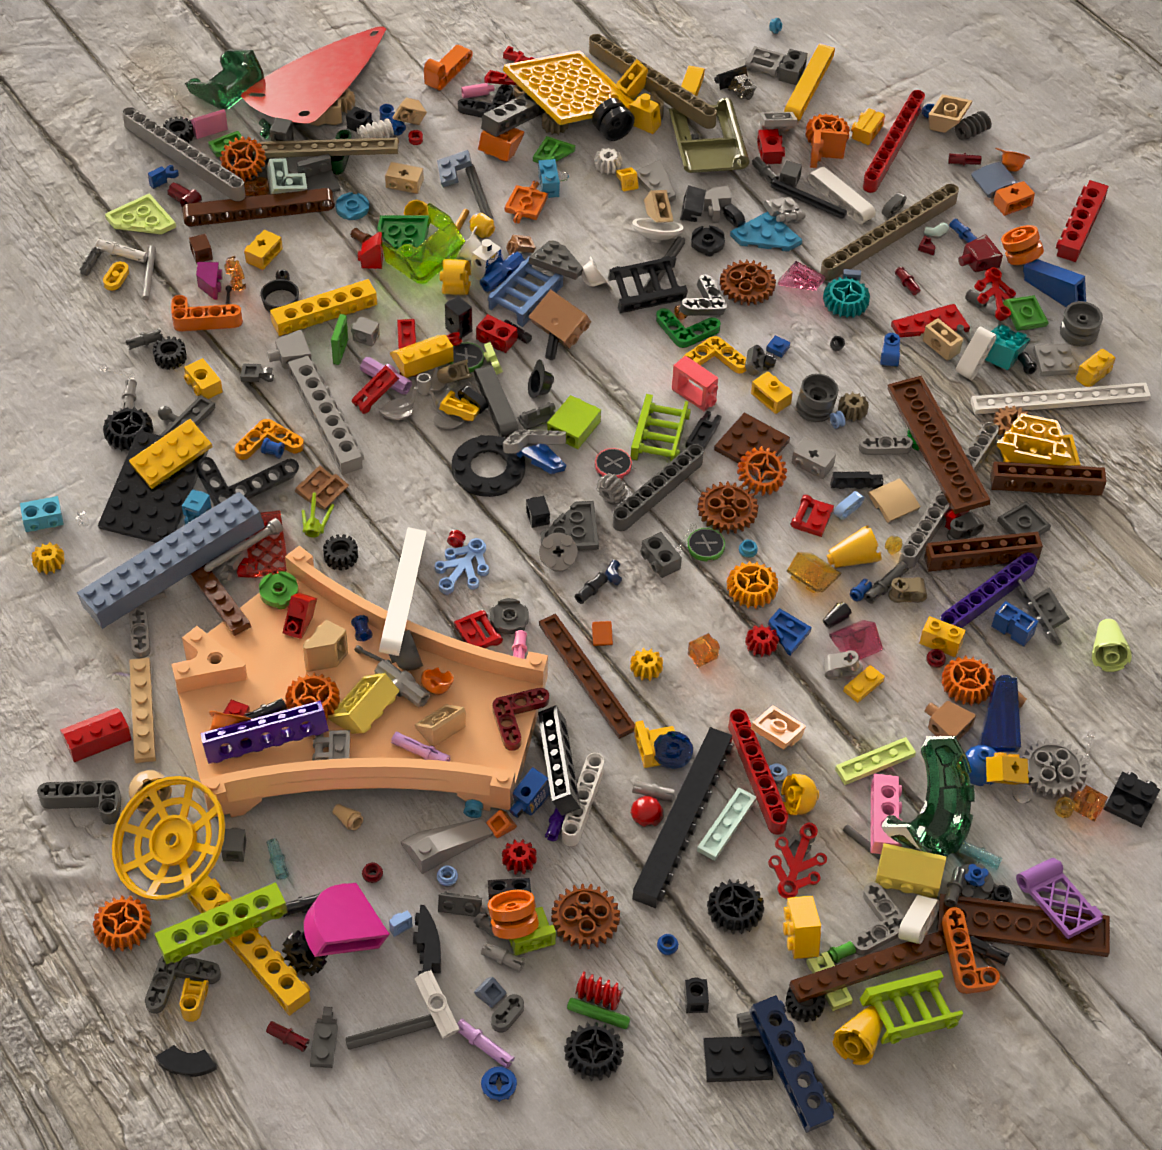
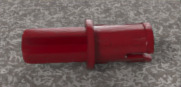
M949 153L948 164H963V166L965 164L981 165L982 157L980 155H966V153Z
M898 267L895 270V275L901 280L902 285L907 287L913 295L920 293L921 289L914 281V277L909 275L904 267Z
M271 1021L266 1029L268 1034L283 1041L282 1044H289L301 1052L306 1050V1044H309L310 1039L293 1032L292 1028L287 1029L274 1021Z

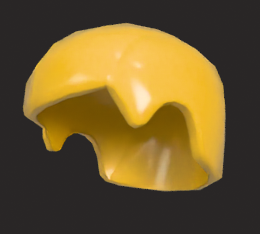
M415 199L408 202L405 206L404 215H429L431 218L432 212L430 207L423 201Z

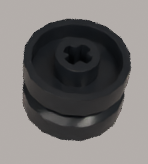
M610 98L596 108L592 116V123L607 140L617 141L630 132L634 125L635 117L619 99Z

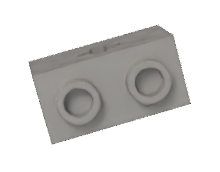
M803 438L793 451L791 463L814 476L824 479L834 466L836 453Z

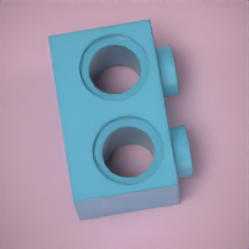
M58 496L20 503L26 532L64 525Z

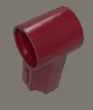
M173 182L167 190L168 195L179 201L182 207L186 204L202 202V196L197 190L192 189L190 191L178 183Z

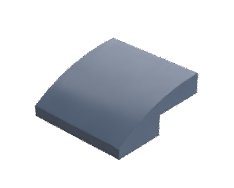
M1001 162L986 165L971 173L974 181L988 198L994 196L997 190L1018 183Z

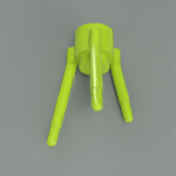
M315 492L312 494L311 516L308 521L305 510L301 511L303 533L311 538L318 537L324 533V527L334 507V504L330 505L322 524H320L319 520L315 518Z

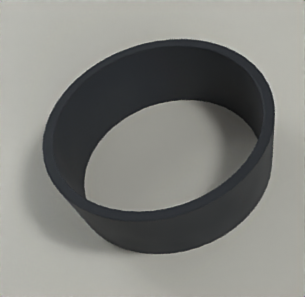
M285 279L272 280L266 283L260 292L265 309L270 312L272 309L281 307L271 305L265 301L270 293L278 290L291 292L296 297L291 303L297 302L299 289L296 284Z

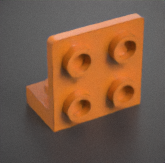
M814 129L810 168H817L818 161L821 162V157L844 159L848 133Z

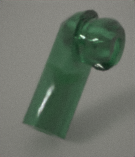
M262 118L259 121V125L263 129L260 131V135L266 139L270 135L272 125Z

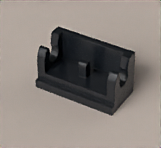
M688 185L683 199L680 220L697 222V218L691 217V215H702L706 190Z

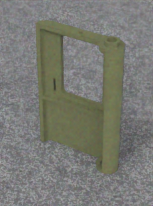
M722 98L717 102V105H711L717 110V117L724 138L692 140L686 119L688 117L674 108H669L682 163L686 172L740 170L749 165L748 153L731 99Z

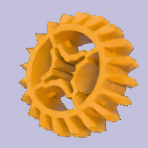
M749 560L747 564L742 562L740 566L736 565L734 570H731L727 577V591H729V597H733L734 602L739 601L740 606L745 604L747 609L750 606H754L756 609L760 605L763 608L765 603L770 604L771 600H774L776 597L778 578H776V573L772 572L771 567L766 568L765 563L759 565L757 561L755 564H752Z

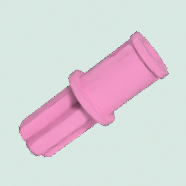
M523 630L515 632L512 651L514 657L525 659L527 633Z

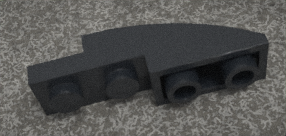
M420 905V913L415 914V926H418V932L413 933V945H417V953H420V964H423V970L418 971V976L430 970L432 973L441 974V948L438 931L426 906Z

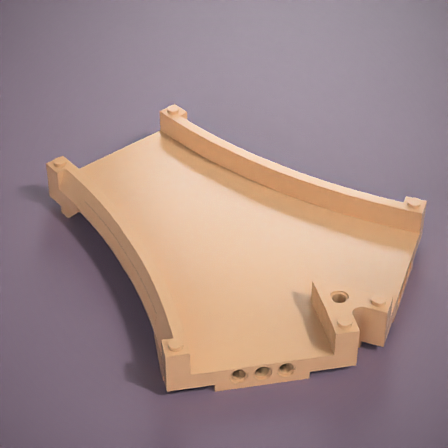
M298 546L285 556L286 572L295 577L299 593L317 598L313 618L302 639L282 633L289 605L285 609L271 607L261 600L260 593L240 607L241 611L250 621L251 628L233 636L225 623L221 622L209 633L196 626L182 637L186 661L171 664L176 689L200 783L214 793L224 815L230 814L231 818L245 815L265 797L322 790L375 788L457 793V796L464 801L471 799L480 801L483 804V810L490 811L491 807L504 810L511 808L514 799L512 794L521 779L539 709L515 715L521 733V746L519 749L511 751L507 750L503 745L493 714L492 703L501 696L535 688H545L548 676V655L528 651L527 658L522 659L445 636L407 620L405 631L410 630L423 666L419 669L408 672L414 677L416 683L422 686L421 675L423 671L427 669L432 670L436 667H439L442 673L450 671L454 680L447 692L440 695L430 693L427 703L419 708L404 696L399 697L396 695L395 701L385 707L382 716L371 723V728L367 732L350 733V758L312 761V756L315 753V748H313L315 735H312L300 741H290L281 746H272L259 752H250L241 757H232L219 763L208 764L200 733L210 731L213 717L209 714V711L223 713L231 699L249 705V712L260 708L262 704L267 705L280 698H283L286 704L285 695L288 686H291L292 680L298 681V676L304 678L306 673L312 676L315 672L317 676L323 673L325 678L330 677L332 682L335 681L340 692L341 702L363 676L375 675L374 670L380 662L363 653H357L355 647L359 645L364 650L384 660L391 661L389 654L379 652L388 611L351 592L315 569L313 556ZM280 587L279 589L275 588V591L280 592L282 591L283 587ZM325 620H328L345 629L348 654L340 664L333 668L311 672L306 671L303 644L313 636L316 628L322 625ZM396 662L392 663V665H394L400 671H404L403 669L399 668ZM519 699L515 703L519 706H523L527 702L523 699ZM446 704L464 707L466 711V727L435 746L436 750L451 756L450 762L424 760L423 757L391 743L394 733L399 732L424 745L430 746L429 742L416 729V723ZM499 705V707L501 708L502 714H504V713H505V707H503L502 705ZM327 719L329 731L345 730ZM505 720L501 724L504 727H510L513 723ZM329 731L324 732L323 737H329ZM510 733L509 740L514 743L515 740L512 737V733ZM325 747L323 752H329V747ZM203 792L207 810L209 811L214 806V803Z

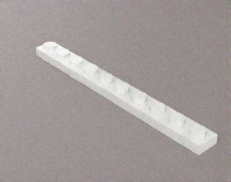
M1146 383L972 396L971 405L975 415L999 412L1000 408L1005 410V406H1008L1009 409H1012V406H1015L1016 409L1021 407L1022 411L1149 401L1151 395Z

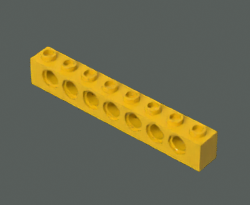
M209 876L187 893L188 899L200 913L232 901L231 896L227 892L223 893L221 891L218 881L215 878L211 879ZM226 923L219 924L218 926H225ZM251 928L239 936L225 939L224 941L289 1016L310 1001L309 992L311 990L304 980L300 981L297 978L295 969L291 965L287 966L284 963L281 953L271 948L270 941L266 936L262 937L258 933V928ZM247 941H253L251 944H245ZM259 956H266L263 959H258ZM274 970H278V971H279V972L276 973V974H271V972L274 971ZM287 985H291V986H292V987L289 988V989H284V988H283V987H285V986H287Z

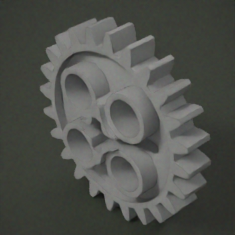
M1045 739L1044 744L1039 740L1036 746L1031 744L1030 749H1026L1022 757L1028 759V779L1031 782L1029 788L1036 787L1037 794L1043 791L1044 797L1047 794H1051L1052 799H1054L1055 795L1062 799L1064 794L1068 797L1071 796L1072 792L1076 794L1078 789L1082 788L1087 777L1088 769L1085 768L1087 763L1082 761L1083 755L1077 756L1078 749L1072 751V744L1066 747L1063 740L1060 744H1057L1056 739H1053L1052 743Z

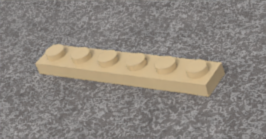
M150 658L131 659L129 663L135 763L156 761Z

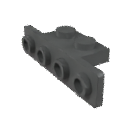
M1022 579L1018 580L1021 585L1018 588L1024 598L1028 596L1030 599L1028 602L1029 607L1033 613L1035 611L1038 612L1039 616L1037 619L1042 627L1046 625L1049 629L1046 632L1052 642L1056 640L1058 645H1061L1062 642L1054 628L1070 618L1049 587L1032 597Z

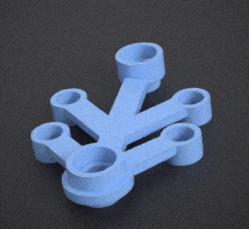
M474 538L470 540L467 546L447 548L445 550V558L448 561H437L435 563V572L443 574L448 568L456 567L450 577H444L439 581L441 593L444 595L451 594L454 591L455 582L464 570H466L468 577V588L474 590L479 587V579L475 576L471 561L476 557L478 575H488L489 566L485 563L483 557L486 551V544L483 540ZM466 554L464 558L456 559V555Z

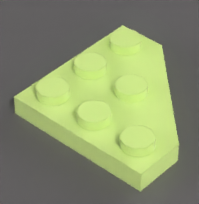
M150 193L105 214L106 220L114 229L162 235L176 228L175 221Z

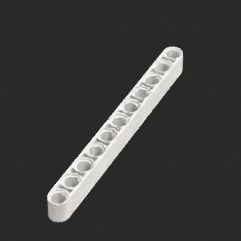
M409 527L407 529L379 648L381 653L399 656L427 531Z

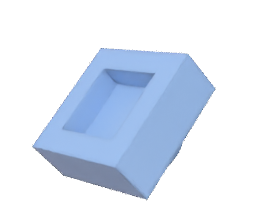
M408 910L395 914L389 920L390 932L394 937L413 927L412 916Z

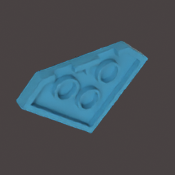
M768 211L730 231V236L740 246L748 247V244L758 245V248L763 249L776 247L782 248V251H790L802 244V239L786 224L777 222L776 216H771Z

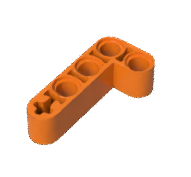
M457 44L439 62L431 58L428 59L424 66V83L436 90H442L470 62L473 56L472 50Z
M176 295L171 301L173 326L177 331L237 328L243 323L241 307L236 304L188 307L187 298L183 295Z
M957 907L949 908L942 918V928L957 990L963 994L992 990L999 982V972L993 967L976 968L965 915ZM953 937H959L962 940V944L956 943ZM958 957H963L967 964H960ZM983 975L990 976L992 983L986 982ZM962 978H968L972 985H965Z

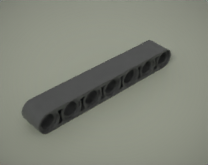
M692 444L615 508L613 512V528L617 531H625L700 468L703 463V447L699 444Z

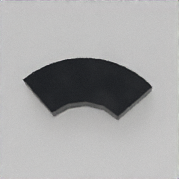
M173 1045L155 1056L160 1066L175 1075L197 1077L217 1070L216 1064L205 1049L197 1053H187Z

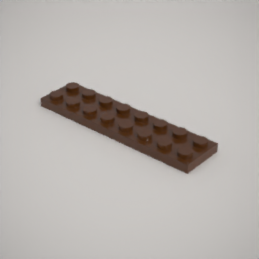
M940 894L937 931L943 936L942 918L947 910L952 908L944 903L946 894ZM963 896L958 898L956 907L961 909L965 915L969 937L973 936L981 941L1108 957L1110 954V916L1108 915L1102 916L1101 923L1067 939L1040 906ZM1051 908L1053 912L1063 914V909ZM1066 910V915L1078 918V911ZM1081 912L1080 919L1088 921L1093 919L1090 914ZM1064 921V925L1069 930L1076 928V923Z

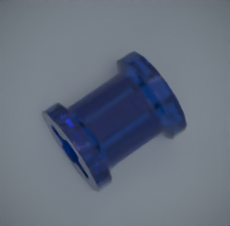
M365 615L356 616L351 620V624L356 631L355 639L357 641H366L373 636L372 631L368 627L369 619Z

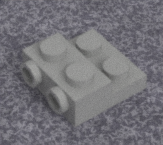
M793 112L760 113V127L762 130L780 129L781 131H790V129H795V126H797V118Z

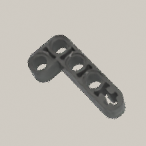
M115 781L46 782L37 789L40 803L45 809L99 807L103 823L108 825L115 824L120 817L121 794L119 786Z

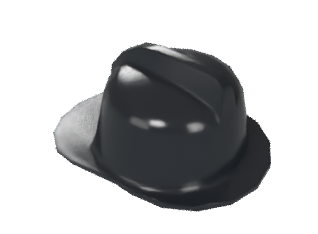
M541 359L537 360L534 370L529 377L528 394L531 398L548 394L554 383V376L552 373L545 371L544 363Z

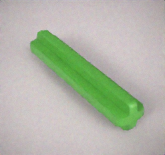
M573 997L569 999L567 1009L623 1029H627L630 1023V1017Z

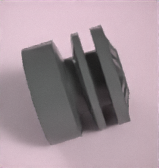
M824 374L806 376L802 381L796 402V409L799 415L811 422L828 420L833 412L839 392L837 383Z

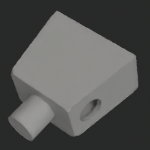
M302 330L276 339V350L267 352L269 362L280 360L284 369H289L288 362L305 356H309L311 360V353Z

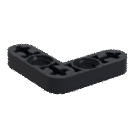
M502 84L498 88L492 103L462 98L458 101V111L462 114L482 118L484 113L511 101L513 87Z

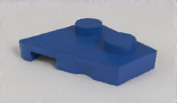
M546 444L524 447L516 454L520 458L526 456L532 459L531 464L542 468L549 474L563 472L567 466Z
M780 608L768 621V626L771 627V630H776V636H778L780 644L790 656L812 629L811 626Z

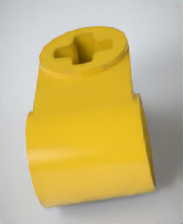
M185 978L180 999L181 1014L185 1021L194 1022L200 1018L204 1001L208 994V980L200 982Z

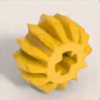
M49 542L48 545H44L42 543L41 547H35V552H32V564L39 573L44 571L47 575L48 572L52 571L55 574V570H61L62 565L65 564L64 551L58 544L53 545Z
M643 647L642 652L636 650L635 655L631 657V672H634L635 677L641 676V681L644 678H648L649 681H651L652 677L657 679L659 673L663 671V657H660L659 651L653 653L652 648L646 651Z

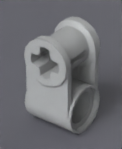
M855 651L828 654L824 657V672L827 679L836 680L843 677L856 676L863 670V665Z

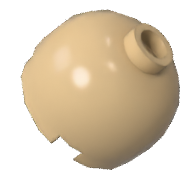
M145 770L137 774L129 785L130 800L146 785L165 778L164 775L153 770ZM171 786L156 791L162 802L170 798ZM147 797L137 809L146 813L155 806L150 797Z

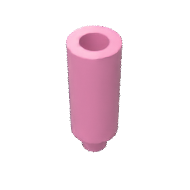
M487 83L461 87L463 98L489 95V92L494 91V85H488Z

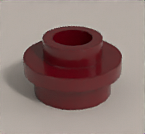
M932 649L928 652L926 661L930 666L938 668L945 664L946 656L942 650Z
M368 863L362 870V877L368 883H376L383 877V869L377 863Z

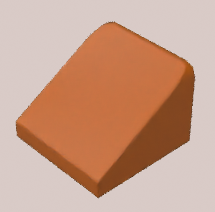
M611 621L592 622L593 646L613 645Z
M501 809L486 822L496 838L507 834L517 827L509 814Z

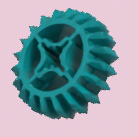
M839 277L838 280L833 279L832 282H828L827 287L824 289L823 302L825 307L828 308V312L833 311V315L838 314L839 317L845 316L848 318V316L854 318L856 315L860 316L861 313H865L869 306L870 293L868 288L865 287V283L860 284V280L855 281L853 278L847 279L845 277V279Z

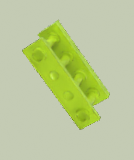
M646 394L631 446V460L638 461L639 454L644 452L671 457V462L680 454L678 448L686 420L690 419L691 409H688L689 401H685L682 410L656 405L653 402V395ZM658 412L681 418L680 422L676 423L654 419L650 416V413ZM652 425L677 430V434L675 437L648 432L646 428ZM651 439L673 443L674 445L672 450L647 446L642 442L643 440Z
M941 970L865 989L859 999L862 1006H875L886 1028V1032L880 1040L881 1044H895L905 1038L943 1028L952 1029L959 1024V1020L963 1016L962 1010L951 1013L938 989L940 982L944 978ZM927 991L931 993L942 1014L941 1016L932 1018L920 992ZM908 995L912 997L924 1020L913 1022L901 997ZM888 1000L894 1002L905 1025L895 1027L882 1002Z

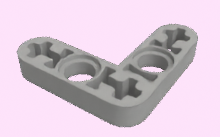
M517 430L503 442V452L517 453L528 443L564 444L566 443V432Z
M875 882L868 883L865 886L863 898L881 922L854 937L852 943L858 955H866L898 938L899 927H892L894 923L896 925L901 924L904 916L884 889ZM871 890L872 892H877L876 896L874 894H869V891ZM882 905H886L890 908L891 911L889 913H883L880 911L879 907ZM882 931L885 934V938H876L874 932ZM859 941H860L861 943H865V942H866V946H865V947H864L863 945L858 946Z

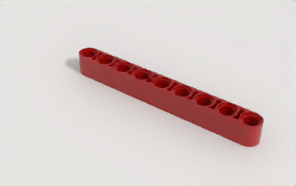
M914 90L909 95L865 172L863 181L864 191L873 193L880 186L922 111L925 100V93L923 91Z

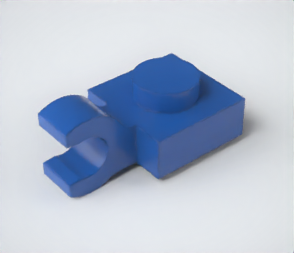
M169 165L165 169L161 166L149 172V185L155 189L167 183V178L179 176L178 170L174 171L173 165Z

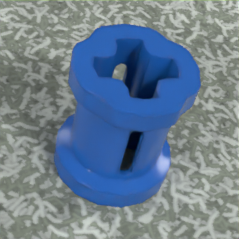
M265 438L261 446V453L275 455L276 458L280 459L283 455L285 444L282 442L276 443L270 441L269 438Z

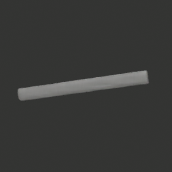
M149 246L143 300H149L156 252L155 246Z

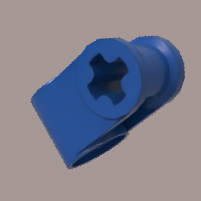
M896 333L885 335L880 365L899 366L900 337Z

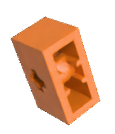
M1025 181L997 190L993 204L1005 216L1032 206L1035 193Z

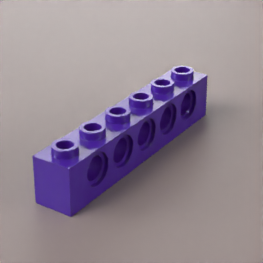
M320 700L203 732L200 735L208 764L219 763L232 757H241L250 752H259L268 747L281 746L290 741H300L312 735H321L329 731Z

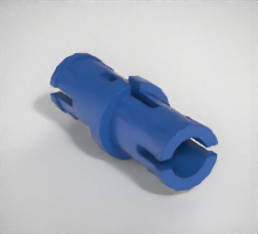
M955 218L950 222L949 227L959 234L960 239H964L967 243L977 239L971 232V229L965 227L958 219Z

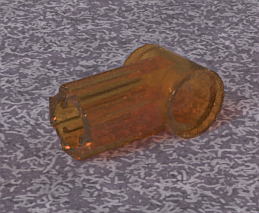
M258 177L254 181L244 182L245 196L270 194L268 180L265 177Z

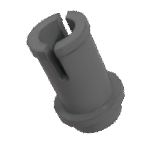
M971 289L968 290L965 296L966 300L978 304L980 308L987 305V303L981 304L978 302L977 297L980 295L979 293Z
M480 912L474 919L476 927H481L495 938L496 936L492 932L491 919L487 917V913L483 914Z

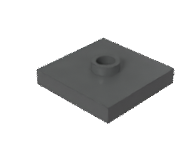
M1027 501L1004 513L997 519V522L1009 534L1038 532L1040 536L1051 528V525Z

